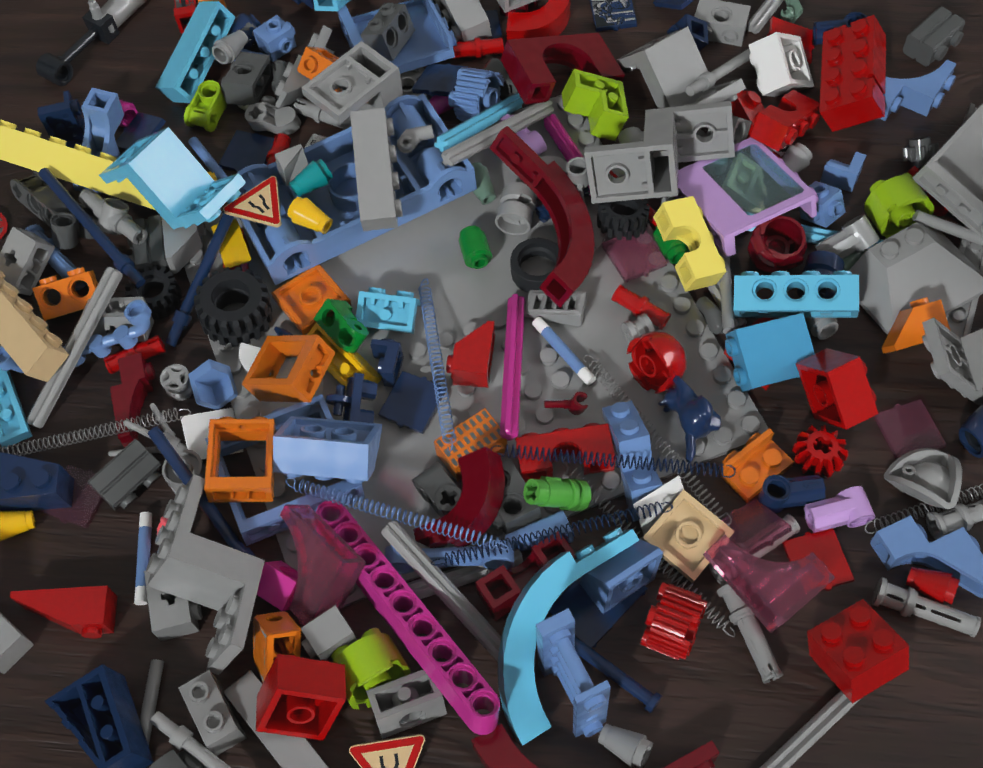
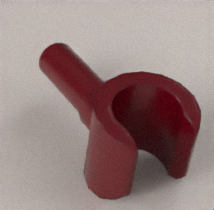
M577 392L571 400L544 401V408H564L574 415H580L587 409L588 405H581L579 403L583 402L588 396L584 392Z

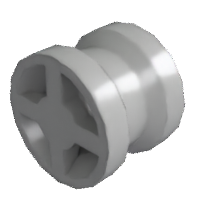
M645 313L637 316V319L633 322L628 320L622 323V331L628 344L645 333L655 331L650 318Z
M180 364L166 367L160 375L161 385L167 395L176 401H183L193 394L188 376L189 371Z

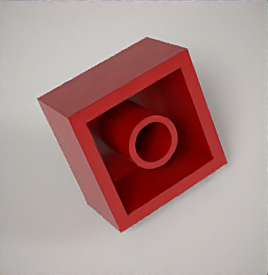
M826 348L795 363L815 419L847 430L879 414L875 404L877 401L876 395L870 387L866 376L867 367L860 356Z
M864 599L807 631L809 656L852 704L909 670V644Z
M277 654L257 694L256 731L324 740L346 701L345 664Z

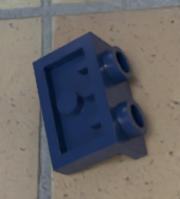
M69 90L63 91L64 102L37 108L38 116L49 137L53 136L67 141L66 146L74 148L75 144L82 146L85 122L81 116L80 103L78 99L73 100Z

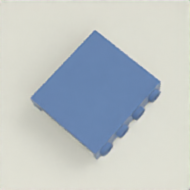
M409 0L399 3L406 5L415 28V32L395 59L390 61L399 68L400 74L455 57L453 47L457 46L454 32L452 30L449 31L447 20L441 16L438 4H434V0ZM346 5L337 11L341 29L350 49L359 42H363L360 34L379 9L355 17H351Z

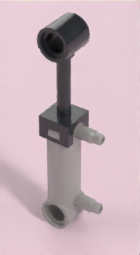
M88 0L90 10L82 17L88 31L62 56H55L51 53L41 55L36 64L38 75L58 86L67 85L71 81L74 71L70 62L95 38L109 45L120 34L118 28L147 0H108L101 8L96 0Z

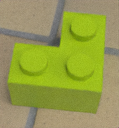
M573 69L562 91L563 110L571 114L587 116L591 135L616 141L629 118L623 82Z

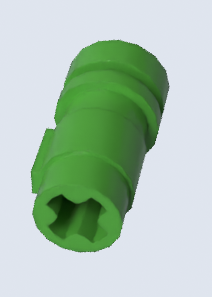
M541 476L540 479H529L526 482L523 496L529 505L551 508L559 507V509L564 511L580 512L587 509L590 504L591 488L586 481L580 479Z

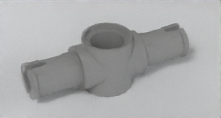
M84 189L80 193L79 202L92 210L94 216L98 218L97 225L103 232L112 235L123 234L136 245L137 243L142 244L146 240L147 231L133 221L132 217L128 214L129 206L126 203L114 198L103 199L92 189Z

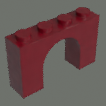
M599 32L509 39L506 41L500 60L525 104L549 101L556 83L546 65L549 63L562 64L572 69L618 81H623L625 76Z

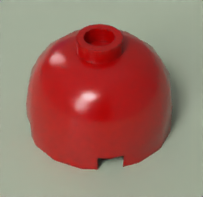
M652 331L633 339L629 343L627 354L632 352L633 360L628 363L635 380L645 390L653 389L656 391L655 394H660L675 385L673 379L676 375L682 378L686 370L685 351L682 345L670 334Z

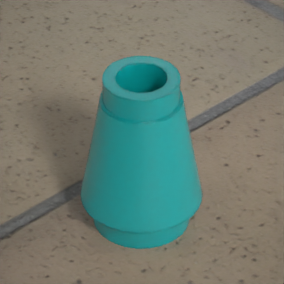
M322 159L316 162L312 160L289 182V185L294 193L300 197L328 185V181L333 178V175Z

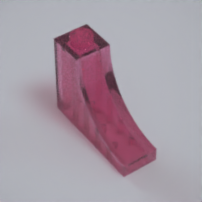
M285 504L280 516L287 524L293 536L298 557L297 586L289 609L298 618L299 623L304 626L335 605L341 611L366 562L309 505Z
M726 535L716 541L703 554L770 633L788 621L835 579V576L828 570L827 566L813 552L802 559L791 562L767 561L747 553L733 543Z

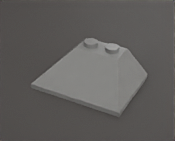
M918 222L867 249L849 270L852 272V275H859V304L887 335L899 312L911 308L909 302L928 297L929 302L941 299L945 314H948L983 294V273L940 230Z

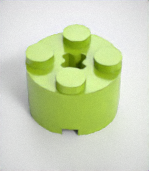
M904 173L886 181H876L870 187L871 193L864 204L866 215L878 232L886 238L916 223L912 220L916 210L931 215L934 212V205L920 185L912 179L910 173Z
M379 628L369 629L362 635L361 639L349 646L343 645L337 648L331 655L333 663L345 664L346 699L353 709H359L358 704L363 703L368 708L371 707L367 690L411 673L410 668L391 637L386 633H381Z

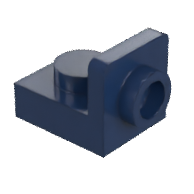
M388 338L381 340L372 339L370 346L373 357L379 359L378 374L382 376L385 387L393 388L399 378L404 358L401 343Z

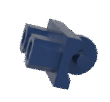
M355 372L353 377L347 378L346 395L345 386L336 385V393L327 395L326 403L334 405V416H342L343 412V421L374 423V411L360 409L361 399L375 400L378 384L363 379L364 374Z

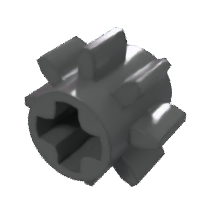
M930 136L909 139V146L902 148L903 161H910L911 168L914 165L917 168L923 167L939 150V143L932 144Z

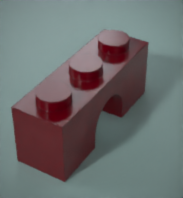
M558 531L555 532L556 541L552 534L550 536L551 542H549L547 537L544 539V544L541 541L538 543L539 545H534L531 547L532 552L530 556L518 566L507 570L502 565L476 581L478 596L495 621L511 611L514 602L525 585L547 562L561 552L570 551L574 560L577 559L571 546L563 535V539H561Z

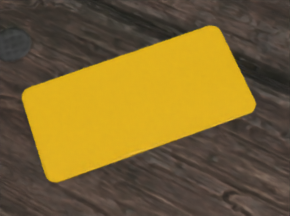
M236 218L233 219L219 250L225 268H232L251 261V256ZM218 224L213 225V226L211 227V229H212V231H213V234H214V232H215V230H216Z

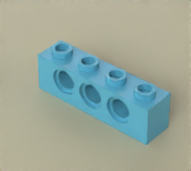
M845 270L835 271L833 275H821L819 271H805L802 275H790L786 271H775L771 275H759L758 272L754 271L742 272L741 275H734V318H783L803 313L805 318H857L859 313V275H852L851 271ZM763 288L770 289L773 292L769 299H760L756 294ZM798 288L804 292V295L800 299H792L787 295V292L790 289ZM823 288H830L835 292V296L831 299H823L819 296L818 292Z

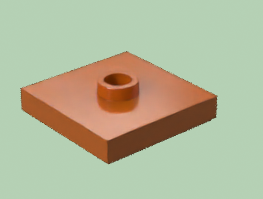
M320 264L306 270L271 292L274 301L303 335L307 334L315 325L314 317L326 299L343 300L351 305L348 296ZM330 310L326 316L332 317L334 312Z

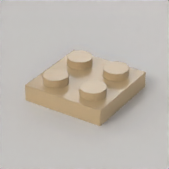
M683 489L671 503L673 509L669 511L671 509L670 505L665 510L669 512L663 513L641 540L659 547L663 552L662 558L693 583L735 531Z

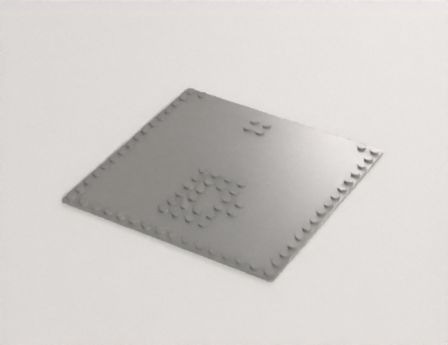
M562 95L549 99L553 102L554 112L552 114L558 117L584 158L585 147L603 145L598 137L590 134L589 120L586 116L571 114L563 110ZM533 105L519 109L511 113L510 115H516ZM544 118L527 127L530 131L536 130L546 143L547 150L540 154L539 157L547 155L559 156L568 163L544 127ZM499 121L487 127L486 129L498 124ZM490 147L469 157L468 160L471 164L481 162L483 166L487 167L496 194V199L493 202L483 205L475 194L470 192L320 264L350 299L351 307L353 308L351 312L355 317L359 291L368 292L369 287L386 289V294L396 295L397 291L414 293V298L420 300L418 288L422 280L428 279L429 284L422 285L421 289H425L421 290V292L430 291L431 289L442 356L439 353L431 357L441 356L443 358L444 369L441 366L434 367V370H445L444 374L446 375L445 379L450 404L447 401L441 402L439 405L449 404L452 411L451 415L442 416L441 418L453 419V428L484 408L500 426L508 298L512 297L513 294L523 296L526 306L529 295L528 292L518 288L512 280L510 267L512 251L519 243L537 237L549 239L558 244L557 233L552 219L543 223L538 218L536 210L533 212L531 228L524 235L516 236L504 233L495 225V217L504 186L510 182H524ZM585 197V205L589 215L597 214L599 203L592 204L591 197ZM539 198L537 199L536 207L543 204ZM223 213L210 223L204 221L206 235H202L203 247L184 266L190 285L214 235L211 227L219 224ZM234 217L243 229L250 247L251 261H249V270L253 271L254 276L259 275L263 283L266 284L272 307V321L268 323V330L266 332L261 331L259 339H250L251 343L249 345L261 348L267 336H278L274 330L276 326L287 330L293 335H303L271 295L272 291L296 276L274 285L240 219ZM647 223V229L644 234L640 233V237L635 238L632 235L631 240H626V237H622V240H617L616 235L612 238L606 235L603 244L594 251L588 275L576 290L587 292L581 327L549 321L545 322L588 369L593 359L585 355L598 359L597 362L594 361L590 365L592 370L596 364L601 363V366L594 370L593 373L604 367V370L596 376L599 377L604 371H608L604 377L600 378V381H603L608 375H611V378L603 382V385H606L611 379H615L611 385L606 387L610 389L613 384L618 383L614 389L610 390V393L621 387V390L614 394L613 397H617L621 391H625L621 397L617 398V401L628 395V398L623 402L632 399V402L635 403V408H639L637 411H642L640 417L646 416L642 421L649 420L645 427L653 424L648 429V432L656 428V431L650 435V439L657 432H660L656 438L652 439V443H655L658 438L663 436V439L656 443L655 446L659 447L662 442L667 441L664 446L659 448V451H663L668 445L671 446L662 455L665 456L670 450L674 449V452L667 456L666 460H670L674 454H678L673 459V464L677 459L682 458L679 465L684 460L687 467L686 434L681 426L679 415L673 410L666 413L663 411L664 406L658 405L663 400L668 389L660 394H655L656 391L653 389L645 390L635 380L628 363L633 361L632 352L627 354L629 344L623 334L622 323L628 320L633 322L637 318L632 315L633 312L613 302L611 299L618 286L623 285L626 289L640 297L646 296L650 298L652 304L667 313L669 312L671 317L666 326L661 330L653 324L655 331L670 334L682 345L686 356V370L681 379L698 397L702 395L713 406V410L721 417V427L718 431L710 432L705 438L696 439V454L691 462L693 467L695 461L700 465L702 461L705 463L745 447L746 442L752 435L757 432L762 434L769 428L748 392H741L740 386L736 384L733 376L734 368L724 354L713 332L709 330L706 320L697 308L689 291L685 292L675 267L668 259L663 257L653 237L654 231L649 223ZM478 226L485 232L492 253V259L481 269L470 268L464 262L458 239L461 230L465 227ZM220 251L208 274V278L212 277L211 273L216 270L218 273L223 271V260ZM542 256L530 257L521 263V269L524 272L535 276L545 275L551 272L555 266L553 261ZM535 301L534 309L540 308L541 301ZM547 302L545 309H551L552 303ZM232 303L225 306L222 310L234 311L243 307L245 303ZM421 305L420 307L417 306L414 334L367 328L369 334L357 352L377 372L379 359L373 357L370 346L371 340L388 338L401 343L404 358L400 374L404 371L420 378L425 376L428 381L433 382ZM524 317L519 433L515 438L531 432L543 434L550 433L558 428H581L589 423L606 424L602 408L617 403L616 399L612 398V395L609 394V391L602 386V383L597 378L591 385L587 386L532 325L535 319ZM487 321H494L496 338L488 388L453 385L451 373L446 372L448 355H453L455 343ZM437 333L428 334V336L437 335ZM438 337L429 338L428 340L438 339ZM209 338L216 361L230 366L238 392L237 397L230 401L236 419L263 417L271 414L275 409L286 408L299 403L259 401L242 385L247 371L243 368L239 359L241 343L236 347H232L231 343H227L224 346L220 345L219 340L214 342ZM436 341V342H430L429 344H430V345L435 344V343L438 344L439 342H438V341ZM439 345L431 346L430 348H439ZM432 350L431 353L440 352V350ZM286 357L276 378H287L298 357ZM441 358L433 359L432 361H433V362H434V361H437V360H440V361H441ZM442 362L433 363V365H442ZM443 370L435 372L434 374L443 373ZM326 371L314 397L322 394L326 401V396L335 394L336 385L341 384ZM444 375L436 376L435 378H444ZM383 380L378 383L375 400L361 399L360 409L374 411V423L382 424V432L375 470L368 481L362 482L365 498L359 508L363 509L364 501L368 498L365 511L369 510V504L371 500H374L373 507L370 510L371 513H374L375 504L379 501L376 514H380L381 505L384 503L385 507L381 513L382 516L386 515V508L390 505V511L387 514V517L390 518L392 508L395 506L394 520L397 518L398 509L401 508L399 521L402 520L404 510H407L404 522L407 523L409 513L412 511L413 514L409 523L411 525L414 523V516L418 513V518L415 522V525L418 526L420 517L423 514L422 526L425 525L428 516L429 522L433 518L435 520L439 519L440 516L429 502L423 499L414 486L412 479L434 463L439 462L461 492L463 482L462 479L457 482L436 455L434 441L442 436L438 408L423 434L406 427L399 428L396 423L381 418L378 415L393 389L392 387H385ZM437 380L436 383L445 382V380ZM577 392H584L588 396L583 402L579 403L581 405H588L587 409L580 415H574L564 408H544V401L571 400ZM327 404L333 420H343V412L342 416H334V405ZM449 406L441 407L440 409H449ZM449 410L441 412V414L443 415L450 413ZM444 420L442 423H451L452 420ZM452 424L444 425L443 428L452 427ZM515 438L512 441L507 440L509 456L514 444V454L516 457ZM262 441L246 448L256 477L265 476L266 441ZM651 444L654 464L656 466L657 459L660 458L662 467L665 457H662L661 453L658 452V448H654V444ZM507 452L505 457L501 456L502 462L509 459L507 456ZM512 452L510 458L520 473L518 459L513 457ZM560 456L558 462L554 460L552 463L553 477L569 478L570 475H565L567 468L561 463ZM566 456L565 463L570 467L567 474L578 468L572 474L571 479L577 476L579 472H582L576 479L581 480L586 476L583 480L586 482L590 480L588 483L590 486L594 484L591 488V493L598 488L591 499L596 498L602 492L596 503L603 500L604 497L607 498L601 504L625 495L620 468L616 466V459L615 470L584 475L580 461L578 460L574 464L572 457L569 464ZM658 461L656 472L660 480L676 474V470L674 473L672 472L671 465L669 471L666 472L665 462L663 470L660 472ZM275 473L274 501L265 502L267 510H270L306 494H302L299 491L295 492L294 488H291L286 483V478L288 477H285L283 473ZM302 475L295 478V490H299V483L302 479H304V485L306 481H309L307 494L312 482L315 484L312 492H315L317 484H320L321 489L323 485L327 487L345 479L333 478L322 481L315 479V476ZM287 479L288 484L293 487L294 480ZM595 500L590 501L588 508L585 510L598 506L594 505ZM358 501L354 505L355 508L358 507ZM348 505L344 506L385 556V548L391 544L385 539L381 531L389 522L393 521L392 518H382L381 515L376 516L375 513H365L364 510L360 511L359 509L355 510L353 507L349 508ZM540 507L541 518L552 515L561 509L559 507ZM513 509L508 511L507 513L517 514L520 512V510ZM561 510L567 518L580 513L579 511ZM317 518L276 534L285 563L311 579L306 589L308 590L307 598L301 605L305 619L312 621L335 605L339 610L367 599L320 538ZM396 520V522L416 542L413 529H415V526H409L408 523L404 524L403 521L399 523ZM493 523L485 532L487 533L485 542L489 541L491 535H493L492 540H496V537H499L498 540H505L506 534L503 529L497 530ZM484 534L480 537L478 541L479 545H481L483 542ZM416 542V544L420 548H430L428 546ZM448 543V545L445 546V547H457V546ZM415 571L400 574L405 582L420 577Z

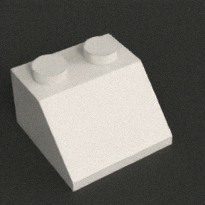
M775 32L749 44V59L757 74L756 84L762 96L776 97L787 94L792 90L801 91L814 87L801 36Z

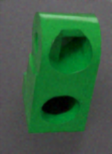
M326 299L314 320L340 348L349 353H356L368 336V329L357 320L351 312L353 308L347 301ZM330 310L334 312L332 317L326 316Z

